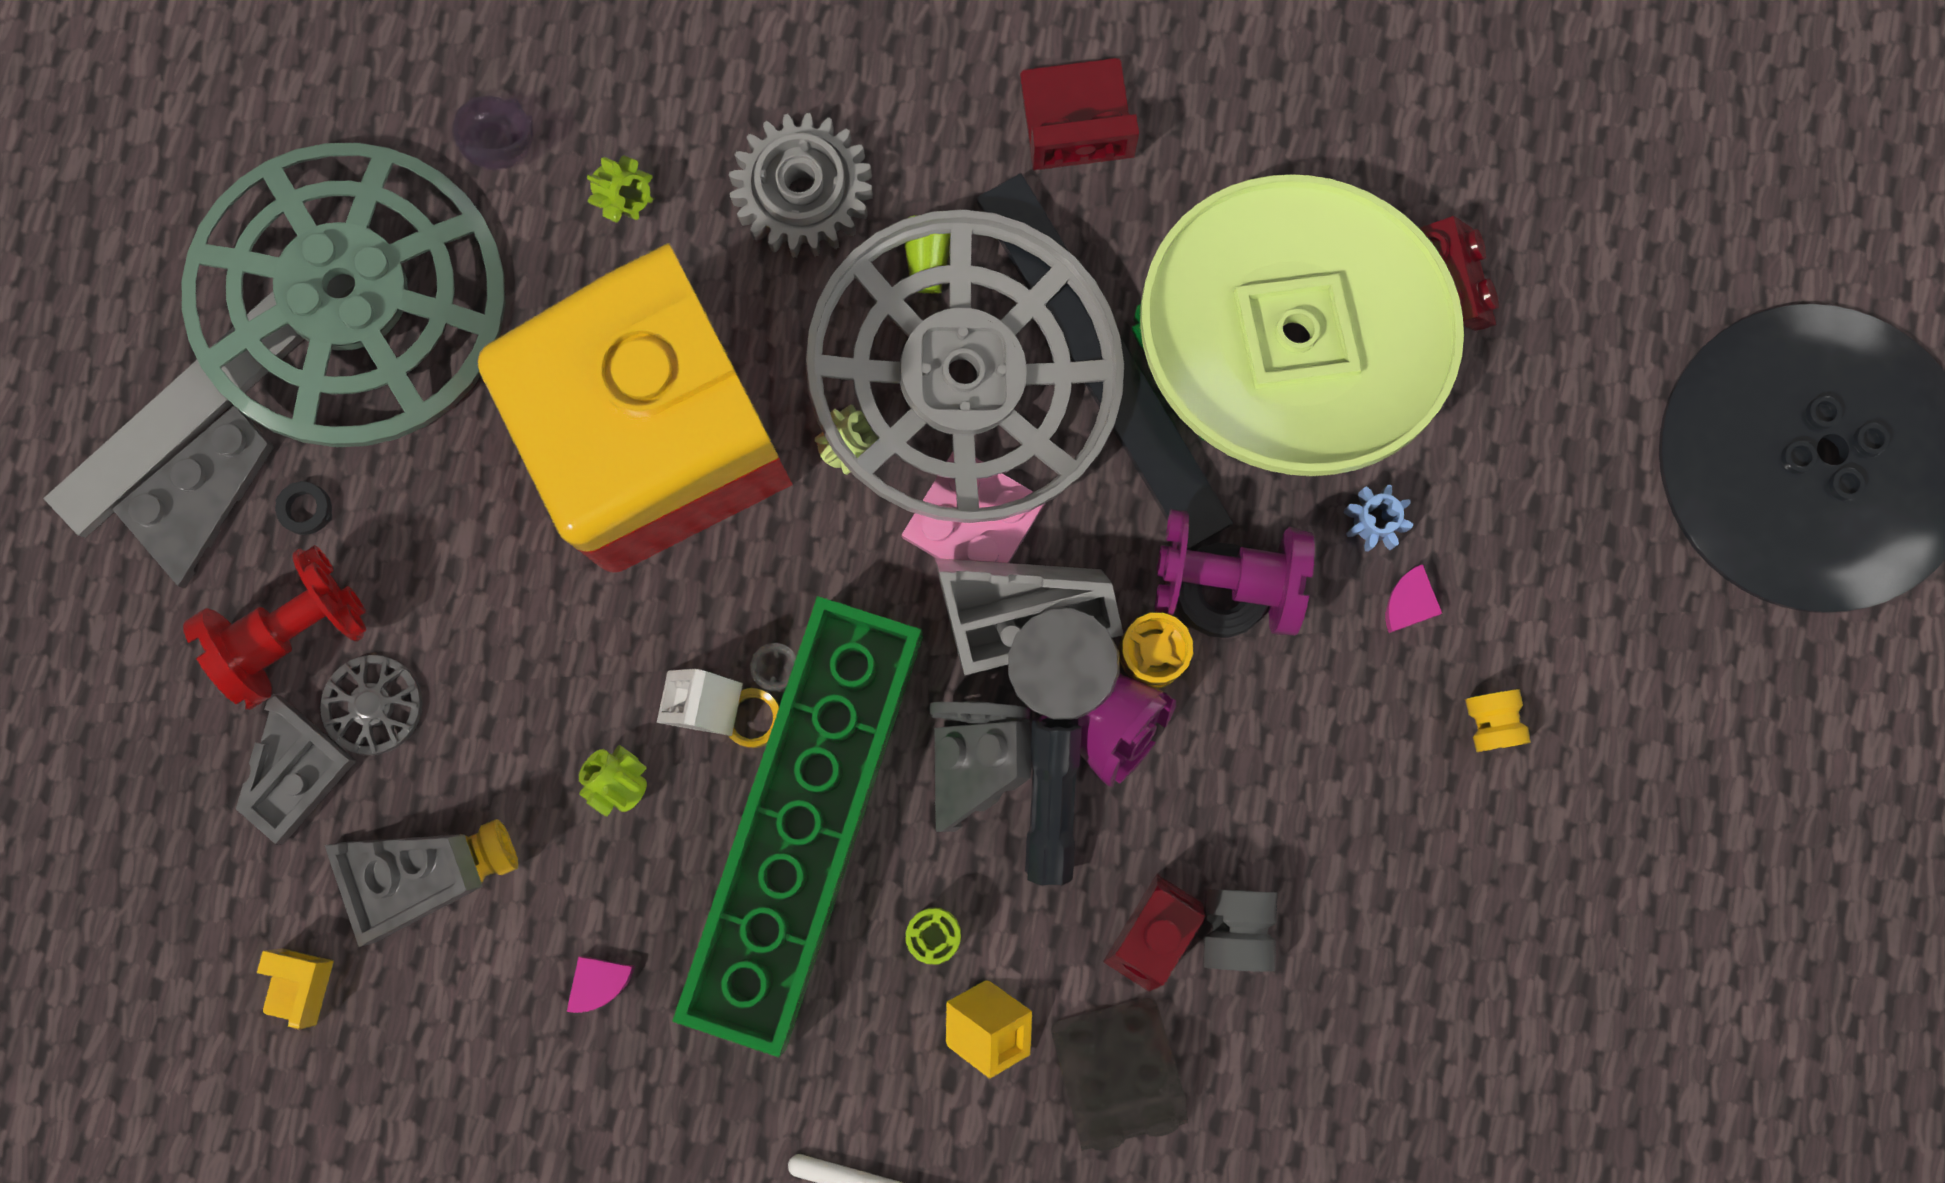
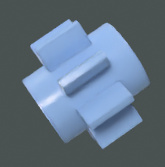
M1388 484L1380 494L1375 496L1366 486L1358 493L1359 500L1363 506L1349 504L1344 509V513L1347 516L1354 518V526L1346 535L1353 537L1359 534L1366 540L1364 548L1367 552L1373 549L1377 542L1381 540L1389 550L1393 549L1399 544L1394 531L1407 532L1413 527V523L1404 519V509L1411 502L1409 499L1399 501L1392 496V485ZM1376 508L1383 510L1382 519L1388 521L1382 528L1375 526L1376 518L1370 515Z

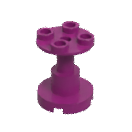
M1176 509L1170 510L1166 529V541H1172L1171 546L1161 545L1156 576L1163 577L1165 585H1158L1154 613H1166L1173 616L1180 593L1181 582L1232 589L1233 601L1269 606V629L1272 634L1292 636L1298 634L1309 600L1308 595H1303L1306 577L1312 578L1315 543L1312 532L1288 527L1282 536L1278 552L1245 547L1240 548L1237 557L1187 550L1189 532L1188 512Z

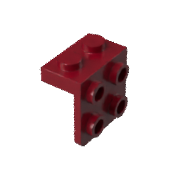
M1455 216L1420 227L1419 229L1431 241L1444 260L1453 278L1460 299L1463 325L1474 331L1495 326L1496 321L1493 310L1499 307V301L1493 282L1490 278L1485 279L1480 260L1486 259V248L1479 230H1473L1472 227Z

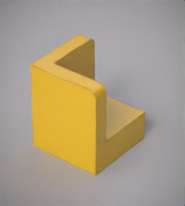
M283 948L263 951L257 973L272 976L263 1012L266 1015L289 1020L288 1027L303 1029L316 1026L334 960Z
M983 981L947 1001V1046L989 1079L1030 1055L1032 1011L991 981Z

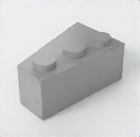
M934 558L958 656L965 675L1008 665V653L1016 633L1032 617L1050 609L1078 610L1093 616L1110 632L1112 638L1124 635L1113 585L1101 569Z

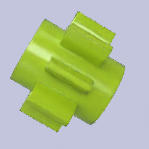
M623 155L619 163L606 157L601 158L602 166L593 175L587 176V179L591 182L590 186L593 193L587 199L588 203L603 208V217L618 223L622 213L634 220H638L639 212L645 208L647 203L653 202L648 185L653 178L652 175L637 170L638 161Z
M621 745L617 746L613 754L605 749H600L590 755L581 767L579 782L585 787L579 792V795L587 800L588 805L606 817L610 814L613 807L621 812L629 811L638 804L646 791L647 782L641 774L647 768L638 761L639 758Z

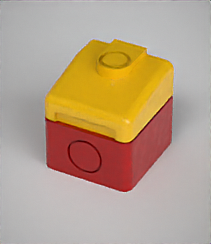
M669 243L603 275L487 344L479 354V372L558 533L565 541L605 571L621 572L793 485Z

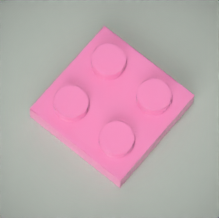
M953 452L947 462L954 463ZM975 458L976 463H982V461ZM1004 474L977 479L979 508L998 506L1033 493L1030 489ZM937 476L923 501L938 506L957 508L955 479ZM1045 503L1029 512L1003 520L976 523L936 520L915 513L902 533V538L935 558L1010 563Z

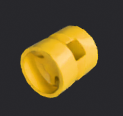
M1148 613L1137 618L1127 628L1117 648L1119 652V667L1122 674L1157 689L1171 684L1188 668L1193 656V640L1187 627L1178 618L1166 613Z

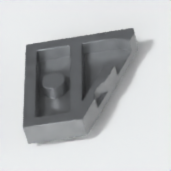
M1014 721L934 728L936 832L958 831L963 827L961 821L975 811H986L1000 800L1004 792L1008 790L1014 791L1031 778L1030 722Z

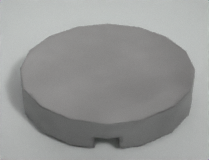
M1050 609L1032 617L1016 633L1008 653V676L1017 696L1031 710L1055 720L1078 719L1096 710L1112 695L1119 677V652L1110 632L1093 616L1075 609Z

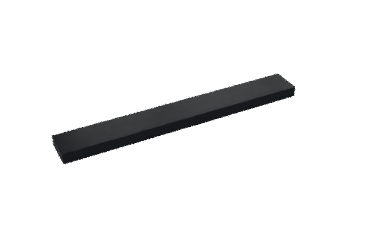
M1022 173L977 197V204L982 212L994 213L1025 223L1051 237L1068 251ZM999 240L1029 290L1051 269L1039 257L1014 244ZM1066 283L1045 306L1053 314L1063 332L1072 362L1102 360L1101 346L1092 319L1078 295ZM1121 338L1124 360L1123 395L1112 430L1166 520L1168 521L1171 509L1188 512L1189 532L1187 550H1190L1227 529L1233 522ZM1103 381L1085 383L1100 408L1103 395Z

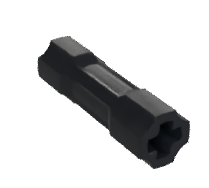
M1045 715L1032 719L1031 762L1033 771L1030 829L1026 839L1025 872L1028 874V881L1041 886H1062L1073 880L1076 771L1080 765L1082 727L1078 724L1079 719L1055 720Z

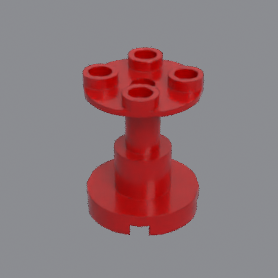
M315 545L306 551L298 549L292 555L294 565L307 590L271 613L263 607H258L231 624L217 611L205 608L187 619L183 624L187 642L190 643L199 639L200 644L205 650L203 654L196 657L203 671L230 701L237 705L244 700L246 704L245 709L247 710L253 709L271 697L272 687L264 669L292 651L290 639L324 617H327L347 638L356 642L364 637V632L367 631L360 617L366 613L363 604L352 588L349 586L342 590L339 588L336 581L330 575L334 572L332 564L323 551Z

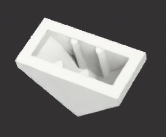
M699 669L669 670L667 672L657 723L732 736L743 683Z

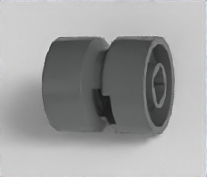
M1205 889V920L1213 925V930L1204 936L1203 967L1235 971H1275L1276 940L1268 934V928L1277 923V893Z

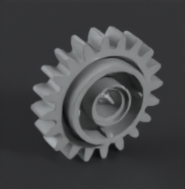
M811 113L805 114L800 127H795L790 115L785 114L783 117V129L777 131L768 121L764 122L767 138L761 140L749 134L747 140L752 153L736 151L735 158L737 164L743 170L729 172L732 185L738 188L730 193V197L734 206L742 207L737 213L741 225L753 223L750 232L756 242L769 234L768 243L772 252L778 251L782 244L787 241L792 257L798 256L803 243L809 245L814 256H819V242L823 239L827 240L833 248H839L836 232L842 230L844 233L854 236L856 230L851 217L866 219L868 216L867 208L860 200L873 198L872 185L865 182L872 178L870 164L861 163L865 158L863 146L855 145L849 148L852 140L848 129H844L836 136H833L834 128L830 118L824 120L820 128H814ZM800 178H808L814 182L812 187L805 192L797 193L789 189L790 185Z

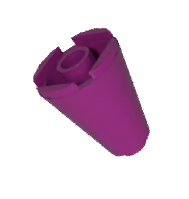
M1119 673L1112 695L1096 710L1078 718V724L1082 727L1081 757L1109 787H1114L1115 781L1120 784L1139 766L1156 744L1155 741L1151 740L1157 729L1156 723H1159L1164 728L1167 727L1176 708V699L1164 691Z

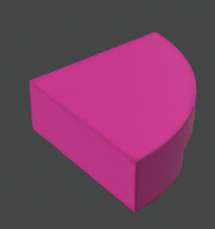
M1423 564L1403 575L1390 594L1385 612L1389 633L1442 614Z
M579 956L567 1012H587L611 1002L627 986L635 966Z

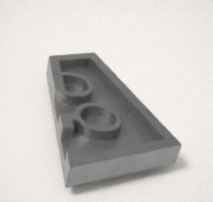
M233 406L112 510L175 584L186 588L195 573L193 571L207 547L211 548L221 532L219 528L236 501L241 500L274 446L236 406Z
M464 834L351 841L324 845L359 947L376 943L483 887Z

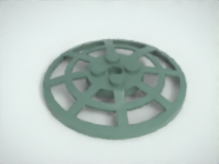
M325 143L295 149L265 161L240 177L216 200L201 221L187 252L182 276V314L188 340L202 370L217 390L248 418L272 432L303 443L330 447L369 446L399 439L428 426L450 411L474 387L481 376L478 369L479 354L487 344L499 338L505 310V277L498 247L483 216L468 196L443 173L421 160L390 148L362 143ZM331 156H363L371 158L361 182L325 181L306 185L295 190L284 172V169L298 163ZM393 164L405 167L433 183L454 202L462 214L432 225L429 219L411 202L392 191L383 189ZM265 180L276 200L267 205L250 221L239 237L235 248L207 244L212 231L226 211L250 188ZM329 196L355 197L346 223L333 222L317 226L303 204L310 200ZM380 203L402 215L418 232L388 244L385 239L368 229L376 205ZM285 214L297 237L286 246L280 257L251 252L263 231L279 216ZM473 233L480 245L486 268L487 303L485 314L453 304L455 295L454 272L445 244ZM430 251L437 273L436 298L409 291L406 273L401 263ZM199 265L228 269L226 276V301L235 331L211 348L208 347L202 334L196 308V278ZM244 273L273 278V293L276 305L249 321L243 300ZM344 274L355 279L354 289L348 296L333 298L327 294L328 283L335 276ZM407 312L429 319L427 326L417 341L404 354L396 358L384 336L396 325L402 313ZM289 324L296 333L309 341L303 370L295 368L279 359L261 340ZM447 325L477 334L478 337L473 350L459 371L436 394L423 402L407 373L415 369L432 352ZM365 347L378 368L371 372L353 376H325L331 350H353ZM248 350L253 358L270 373L291 385L299 387L293 418L277 414L252 400L227 377L222 367ZM388 384L404 410V413L390 419L360 426L330 427L315 424L321 393L356 394L378 389Z

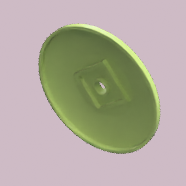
M1289 174L1250 179L1220 190L1195 205L1181 217L1160 244L1148 271L1140 307L1142 343L1149 368L1157 386L1177 415L1196 434L1225 454L1258 468L1289 475L1322 476L1355 471L1375 464L1408 445L1428 426L1443 406L1454 385L1462 359L1464 328L1460 299L1453 278L1431 241L1409 218L1377 196L1353 185L1317 176ZM1288 323H1298L1304 326L1309 332L1310 340L1304 343H1296L1289 340L1283 332V326Z

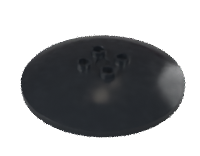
M1820 304L1789 305L1762 311L1734 323L1712 338L1688 362L1669 395L1663 413L1659 435L1660 472L1665 495L1680 529L1696 552L1723 578L1739 589L1780 607L1803 612L1838 613L1868 608L1898 597L1923 582L1945 560V371L1912 338L1886 322L1852 309ZM1820 439L1830 440L1837 446L1839 460L1836 465H1829L1820 459L1817 452V445Z

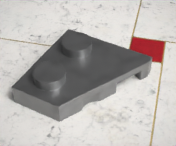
M272 694L267 700L264 709L269 711L262 739L260 743L255 742L249 761L250 776L242 785L236 810L272 842L284 844L356 761L282 696Z

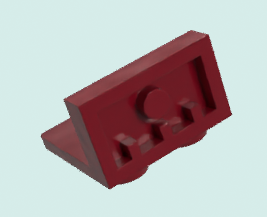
M1113 58L1021 71L1020 82L1033 171L1134 158L1139 138L1137 115H1129L1120 59Z

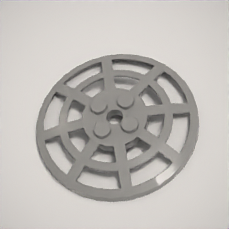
M970 210L935 211L903 219L876 232L855 248L832 274L818 299L808 332L805 366L809 397L818 425L833 452L857 479L880 497L907 511L936 520L963 523L1003 520L1029 512L1056 498L1082 476L1101 452L1115 425L1123 395L1124 360L1121 338L1111 308L1096 281L1071 253L1051 237L1025 223L994 213ZM950 233V265L919 271L899 281L893 287L890 286L871 263L883 253L907 241L931 234ZM972 234L989 236L1014 244L1039 257L1051 269L1029 290L1021 283L1002 273L983 267L971 266ZM856 278L876 301V304L870 309L860 328L854 348L853 358L822 355L823 340L831 314L844 290ZM949 283L950 309L939 311L925 320H922L904 301L908 296L922 289ZM1066 283L1078 295L1092 319L1101 346L1102 360L1071 362L1070 353L1063 332L1053 314L1045 306ZM971 284L996 290L1011 298L1017 304L1001 321L986 312L972 309ZM887 316L909 337L903 349L900 362L869 360L874 337ZM1032 318L1039 325L1047 339L1053 363L1026 364L1022 346L1016 335ZM959 359L969 361L976 369L977 379L969 384L956 382L949 373V364ZM822 377L854 381L855 394L861 412L871 430L879 438L858 458L846 445L832 420L824 395ZM1103 381V395L1096 423L1084 447L1073 459L1049 439L1056 432L1065 415L1071 394V384ZM870 382L896 383L901 386L904 398L911 409L891 428L885 422L875 404ZM1025 385H1054V393L1049 411L1041 426L1036 429L1014 408L1023 394ZM926 424L938 431L952 434L954 463L929 457L909 446L907 442ZM1000 425L1021 444L1019 448L1000 458L976 463L975 434L986 432ZM895 454L904 462L924 472L944 478L955 479L957 508L938 506L912 498L887 485L874 472ZM1034 455L1058 474L1046 486L1021 499L998 506L979 508L977 479L1008 472L1027 462Z

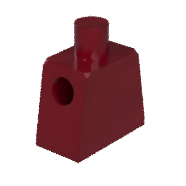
M1156 874L1103 962L1149 992L1163 986L1205 918L1203 903Z

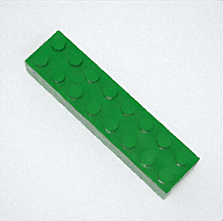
M817 596L672 1022L776 1057H780L787 1050L923 640L921 629Z

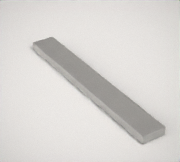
M344 274L335 276L328 283L327 294L333 298L348 296L354 289L355 279ZM273 291L247 314L249 321L276 305ZM287 324L261 341L273 354L282 360L304 338ZM232 327V328H231L224 336H222L215 344H217L219 341H221L222 339H224L226 336H228L229 334H231L232 332H234V331H235V328ZM248 350L222 367L227 377L244 393L269 372L253 358ZM196 360L43 499L78 536L86 538L114 512L112 509L192 442L225 412L232 403L217 390L202 370L198 360Z

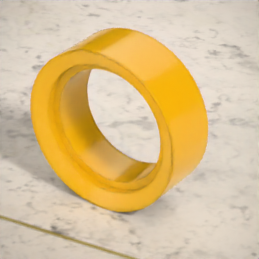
M756 688L741 690L739 704L750 698L765 701L772 710V725L769 731L759 738L748 739L742 737L735 727L733 728L732 736L729 737L741 746L758 748L767 745L780 705L769 693Z

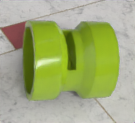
M927 908L920 911L910 920L906 929V944L910 953L918 961L926 964H940L949 960L956 953L961 941V928L957 919L949 911L942 908Z

